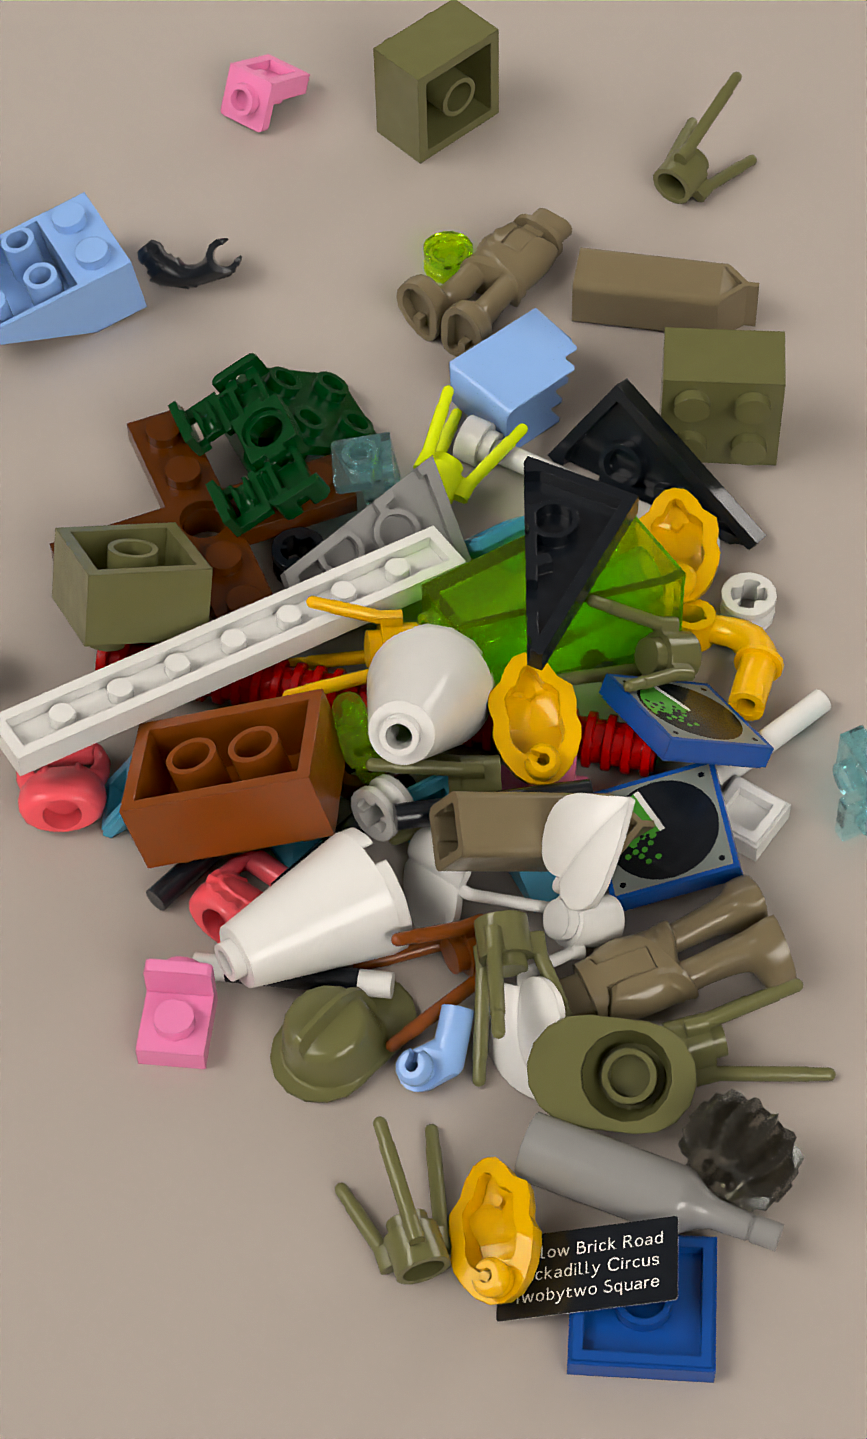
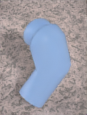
M441 1005L435 1039L413 1050L409 1048L403 1051L397 1059L396 1073L400 1083L406 1089L413 1092H428L462 1072L474 1020V1010L458 1005Z

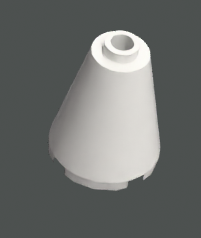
M427 623L414 626L412 629L394 635L384 642L376 652L367 674L368 734L372 747L383 759L398 765L413 764L465 743L483 727L490 714L488 696L496 684L493 673L491 672L490 674L489 668L481 656L483 652L472 639L454 628Z
M354 827L335 833L221 926L219 931L221 942L216 944L214 949L217 961L226 977L232 982L239 979L246 987L255 988L395 955L408 948L409 945L395 946L391 942L393 934L412 930V920L405 895L387 860L385 859L374 864L363 849L373 844V841L365 833Z

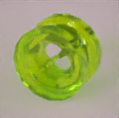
M442 231L431 235L423 245L425 258L424 272L435 282L444 284L460 269L461 263L473 254V243L467 236L454 231Z

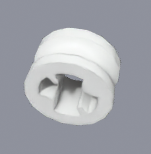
M748 572L731 576L724 583L721 590L720 615L748 620L762 627L765 631L772 624L775 616L776 588L769 579L760 574ZM742 599L755 600L754 608L741 607Z
M382 774L371 780L369 786H363L353 793L351 809L357 823L368 836L377 841L385 842L394 837L398 832L394 823L393 804L412 802L413 798L398 779L391 775Z

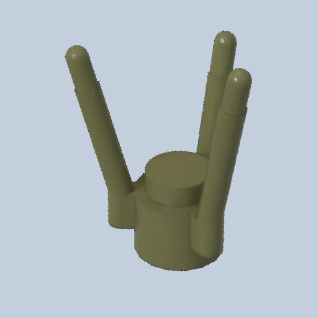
M736 71L731 74L698 124L694 117L687 120L666 159L653 174L656 189L670 202L684 204L692 196L698 202H704L713 190L756 164V156L749 155L707 179L709 162L703 152L697 149V146L741 81L742 75L740 72Z
M592 594L587 598V604L590 607L651 628L653 632H650L637 643L634 654L635 663L556 674L573 686L603 682L606 673L638 676L624 682L623 688L626 692L645 690L677 681H693L701 666V645L692 632L679 630L680 623L676 616H657Z
M358 746L354 749V755L357 758L368 759L366 761V768L369 771L448 776L449 793L452 791L490 792L502 790L500 755L461 756L439 753L413 764L398 765L383 759L373 747ZM423 827L398 830L397 834L388 841L392 845L410 841L413 835Z
M502 910L479 916L473 923L476 945L473 946L476 975L472 1081L477 1087L483 1086L486 1082L489 1012L491 1015L492 1036L496 1039H501L506 1032L504 978L514 977L522 972H527V961L529 959H534L540 976L549 979L560 992L565 1006L566 1017L573 1016L568 999L549 958L545 932L530 931L528 915L519 910Z
M798 978L775 987L761 989L747 996H742L707 1012L685 1016L661 1024V1026L669 1028L686 1043L696 1065V1087L719 1081H832L836 1076L834 1069L830 1067L717 1066V1058L728 1056V1046L722 1024L800 992L803 989V982Z
M379 1116L374 1119L373 1127L399 1210V1214L387 1221L386 1228L388 1233L385 1237H382L360 1202L345 1183H338L335 1186V1193L372 1249L380 1274L386 1275L394 1272L397 1282L401 1284L421 1283L442 1274L451 1265L449 1255L451 1254L452 1246L449 1237L439 1130L435 1124H428L425 1128L426 1159L432 1218H428L427 1212L424 1209H415L388 1123L384 1117Z

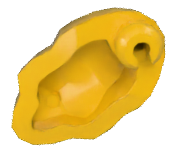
M671 488L664 490L654 500L650 510L636 521L635 536L638 543L636 559L646 586L655 597L664 603L677 606L694 602L707 592L715 577L721 553L717 544L719 533L717 517L704 510L698 500L685 489Z
M526 652L513 656L505 667L500 682L490 691L488 696V709L494 723L492 736L495 746L505 766L516 778L528 785L552 784L558 782L570 770L581 741V723L576 714L577 699L571 683L557 676L548 663H546L541 671L527 665Z
M496 1157L483 1158L472 1167L464 1182L460 1198L449 1214V1237L452 1246L450 1261L453 1272L461 1285L475 1299L488 1305L512 1303L525 1293L535 1276L542 1247V1231L535 1221L536 1204L534 1190L528 1181L517 1177L514 1171Z

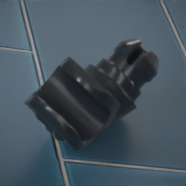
M218 238L209 244L204 259L197 264H186L179 257L175 259L171 253L168 254L160 242L150 240L137 251L138 261L147 268V274L151 277L150 282L161 286L183 289L197 288L198 285L231 276L240 266L242 256L237 257L230 266L224 267L216 262L215 251L218 246L225 244L229 240L228 238Z

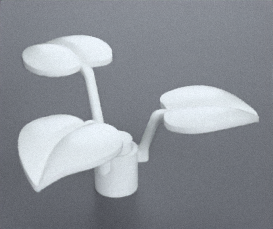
M574 793L566 795L554 805L547 818L542 838L543 862L548 871L556 876L552 888L554 892L560 894L551 901L471 888L466 884L472 871H437L434 860L431 826L419 829L411 838L407 854L409 859L405 863L403 891L412 923L416 928L459 921L462 913L463 898L473 902L544 913L543 926L546 934L564 947L563 950L549 955L553 967L569 960L584 959L586 956L585 947H600L611 939L622 937L624 931L625 915L623 907L616 897L605 895V892L609 887L623 849L635 799L625 796ZM535 962L528 965L527 972L517 975V984L504 983L506 1032L501 1039H496L492 1036L491 1015L489 1012L488 1052L501 1076L516 1090L532 1099L535 1098L528 1086L527 1061L532 1045L547 1026L566 1017L565 1006L560 992L549 979L537 976L540 973Z

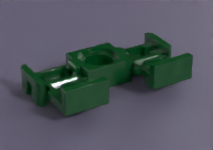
M254 353L245 355L213 378L212 385L219 392L218 395L213 392L186 411L176 401L168 405L185 443L199 457L211 450V442L223 434L227 433L231 437L236 433L250 463L257 470V472L252 470L247 473L249 480L245 476L241 477L243 484L237 488L229 485L222 490L214 480L205 484L223 523L237 537L275 514L273 506L285 519L292 520L304 512L302 507L304 503L311 500L314 504H317L330 493V487L317 473L311 474L302 456L310 448L289 407L276 392L271 395L262 377L270 372V370ZM245 374L247 379L240 383L236 379L237 376ZM195 423L198 424L203 434V440H200V437L194 427ZM277 424L283 426L279 438L274 443L265 447L258 446L261 434L268 427ZM231 499H234L241 513L240 517H237L230 502Z

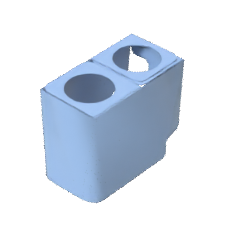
M534 308L449 362L450 386L454 389L452 402L467 416L475 415L494 423L496 431L502 433L504 438L520 423L526 424L528 431L516 444L520 448L559 422L560 417L552 411L553 407L562 403V398L556 393V390L568 383L569 378L567 375L575 369V366L566 359V356L575 352L577 346L567 334L537 308Z

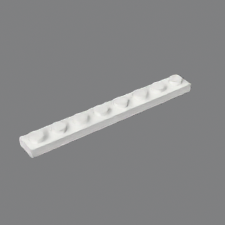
M434 525L1 711L0 749L19 776H23L369 623L312 609L306 604V600L310 596L338 600L377 610H399L465 581L467 562Z

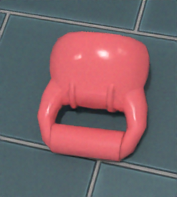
M95 743L39 768L40 770L36 773L32 771L19 776L16 771V782L20 788L18 808L25 822L37 829L50 832L79 830L96 822L102 816L106 805L107 793L105 784L109 778L111 766L110 758L103 747ZM83 765H92V766H91L90 768H87V767H85V766H83Z
M263 850L250 851L230 858L220 869H216L211 874H208L205 883L201 884L191 896L189 911L194 921L204 933L215 942L220 943V927L263 893L248 883L247 878L241 877L239 874L243 871H248L268 886H271V883L288 867Z

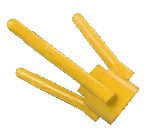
M310 596L306 600L308 607L335 615L377 624L376 630L365 631L364 650L308 655L306 657L288 658L290 666L293 667L300 661L307 662L309 669H315L318 665H325L328 668L366 664V667L369 668L376 652L384 642L400 632L418 626L417 622H403L402 609L377 610L338 600ZM369 669L284 691L282 696L323 689L324 693L328 694L367 684Z

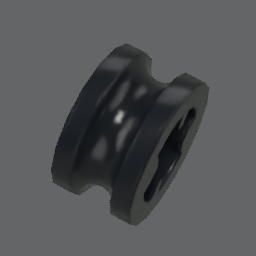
M295 527L282 531L275 537L271 548L273 572L278 581L283 583L280 575L324 541L320 534L305 527ZM294 554L297 555L296 557H292L289 559V556Z

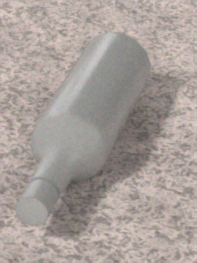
M541 1112L536 1113L531 1120L517 1156L514 1169L517 1177L528 1181L533 1186L630 1222L677 1216L678 1234L696 1229H710L744 1241L749 1240L750 1243L774 1252L784 1228L783 1223L761 1215L756 1216L753 1212L721 1200L708 1189L697 1171L687 1165Z

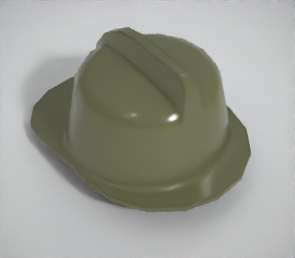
M396 981L392 999L369 997L359 987L346 989L341 986L323 985L307 990L293 1001L285 1014L283 1025L273 1039L270 1061L275 1079L288 1094L305 1102L328 1103L349 1096L402 1049L401 1047L395 1052H389L385 1044L387 1040L417 1017L412 996Z
M598 1015L567 1016L547 1026L533 1043L527 1061L528 1086L539 1107L552 1117L587 1129L630 1134L659 1132L676 1123L691 1106L697 1086L695 1061L686 1043L669 1028L648 1021Z

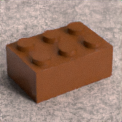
M312 690L139 724L119 813L147 868L188 863L193 860L238 852L245 853L255 849L300 841H312L335 834L348 746L324 690Z

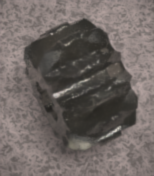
M731 1089L726 1094L715 1093L708 1102L703 1101L689 1116L690 1121L682 1129L683 1137L678 1143L681 1153L688 1158L686 1165L697 1171L708 1189L715 1192L721 1200L728 1203L733 1202L736 1206L753 1212L755 1209L766 1211L774 1202L778 1203L793 1187L791 1183L799 1174L798 1168L804 1161L800 1149L794 1145L797 1139L795 1133L783 1127L778 1120L779 1113L771 1114L763 1107L759 1098L754 1097L747 1100L741 1092Z

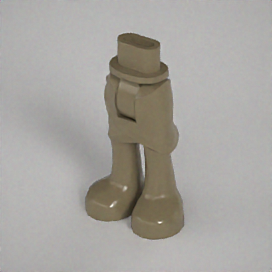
M545 208L537 209L532 215L520 214L513 222L495 229L493 233L484 237L476 251L461 263L460 269L443 285L439 286L431 277L423 274L407 279L397 289L398 307L408 324L419 336L426 341L432 342L441 333L444 349L449 354L458 357L493 334V323L509 304L514 307L519 306L527 291L550 270L556 258L563 252L562 242L572 234V227L566 219ZM475 292L482 294L476 301L469 300Z
M743 874L726 882L719 896L670 924L667 920H663L644 931L611 939L600 947L595 948L593 953L585 959L572 964L574 974L563 977L559 981L568 999L573 1016L598 1015L638 1020L675 1004L696 999L699 997V989L733 975L745 972L754 973L760 983L767 989L797 977L791 952L778 920L774 915L768 916L766 901L757 883L749 875ZM726 933L736 934V936L681 961L678 959V953Z

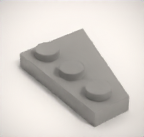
M433 455L280 575L284 588L287 589L433 525L467 562V574L475 570Z

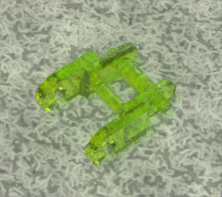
M344 692L337 696L332 705L336 732L346 763L355 769L360 781L369 786L371 780L386 773H369V770L366 768V761L370 758L382 757L371 745L368 734V712L362 698L354 692Z

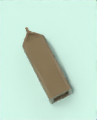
M580 247L572 286V321L664 332L665 327L736 330L743 325H756L760 283L748 282L731 265L725 263Z
M452 791L431 807L429 814L437 871L549 872L542 858V838L545 824L554 805L561 798L574 793ZM590 793L604 796H615L610 793ZM632 812L621 854L632 840L655 827L654 820H642Z

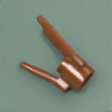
M479 913L461 921L395 933L391 937L392 944L395 946L409 945L408 948L395 955L353 964V968L374 969L442 952L444 961L453 974L457 975L464 972L470 976L387 1040L385 1047L389 1052L397 1051L438 1021L441 1005H459L475 993L476 968L473 946L476 945L473 923L475 919L484 914Z

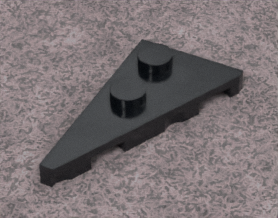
M628 378L615 385L548 454L553 462L561 466L568 462L576 464L599 475L598 481L639 495V500L650 505L653 504L654 500L664 490L671 488L685 489L698 500L704 510L717 517L718 537L728 544H739L750 550L767 536Z
M527 456L524 461L527 665L542 671L637 515L639 495Z

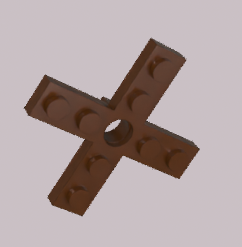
M169 410L127 423L129 441L160 505V509L109 525L176 522L213 568L210 615L212 620H215L273 595L250 545L274 538L282 531L290 528L308 527L358 511L357 494L335 453L308 461L306 464L311 474L317 473L330 487L329 495L317 504H314L311 500L302 505L304 512L292 520L285 519L273 506L275 514L237 537L223 523L205 485L214 480L221 487L206 454L199 457L185 443ZM243 482L232 486L234 488H237L238 486L243 484ZM231 499L230 502L237 517H240L241 513L234 499ZM202 532L218 533L214 536L206 538L194 537L195 535ZM53 542V543H49V544H50L52 559L54 560V542Z

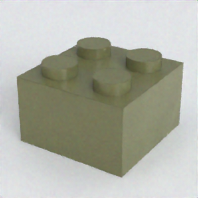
M450 0L373 48L377 132L420 164L499 113V29L458 0Z
M665 327L659 415L702 463L776 466L786 386L785 332Z
M176 522L55 528L52 598L85 647L90 646L99 651H118L123 649L126 644L152 643L157 645L209 622L213 568Z

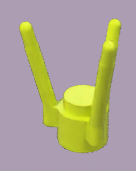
M446 385L442 389L422 451L415 461L413 468L415 469L433 455L450 504L452 505L454 500L466 504L475 487L516 446L527 433L528 427L524 423L517 425L466 478L463 477V465L457 458L447 453L457 431L462 411L459 408H454L445 423L454 394L453 387Z

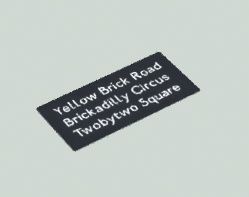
M671 1216L542 1234L539 1264L531 1284L525 1293L512 1303L497 1305L496 1320L503 1322L676 1300L678 1298V1217Z

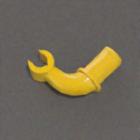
M701 599L681 605L679 630L692 632L697 637L702 652L716 644L728 647L735 653L734 666L737 672L728 704L746 721L759 720L763 716L772 683L781 676L784 668L783 659L779 655L773 641L762 627L748 620L717 615L714 607Z

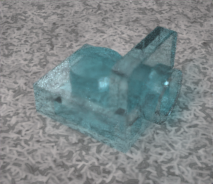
M390 432L332 442L333 482L338 494L362 491L365 504L370 505L402 479Z
M860 725L840 734L837 759L833 765L835 782L844 795L839 799L835 832L843 842L860 834L867 836V731L863 725Z

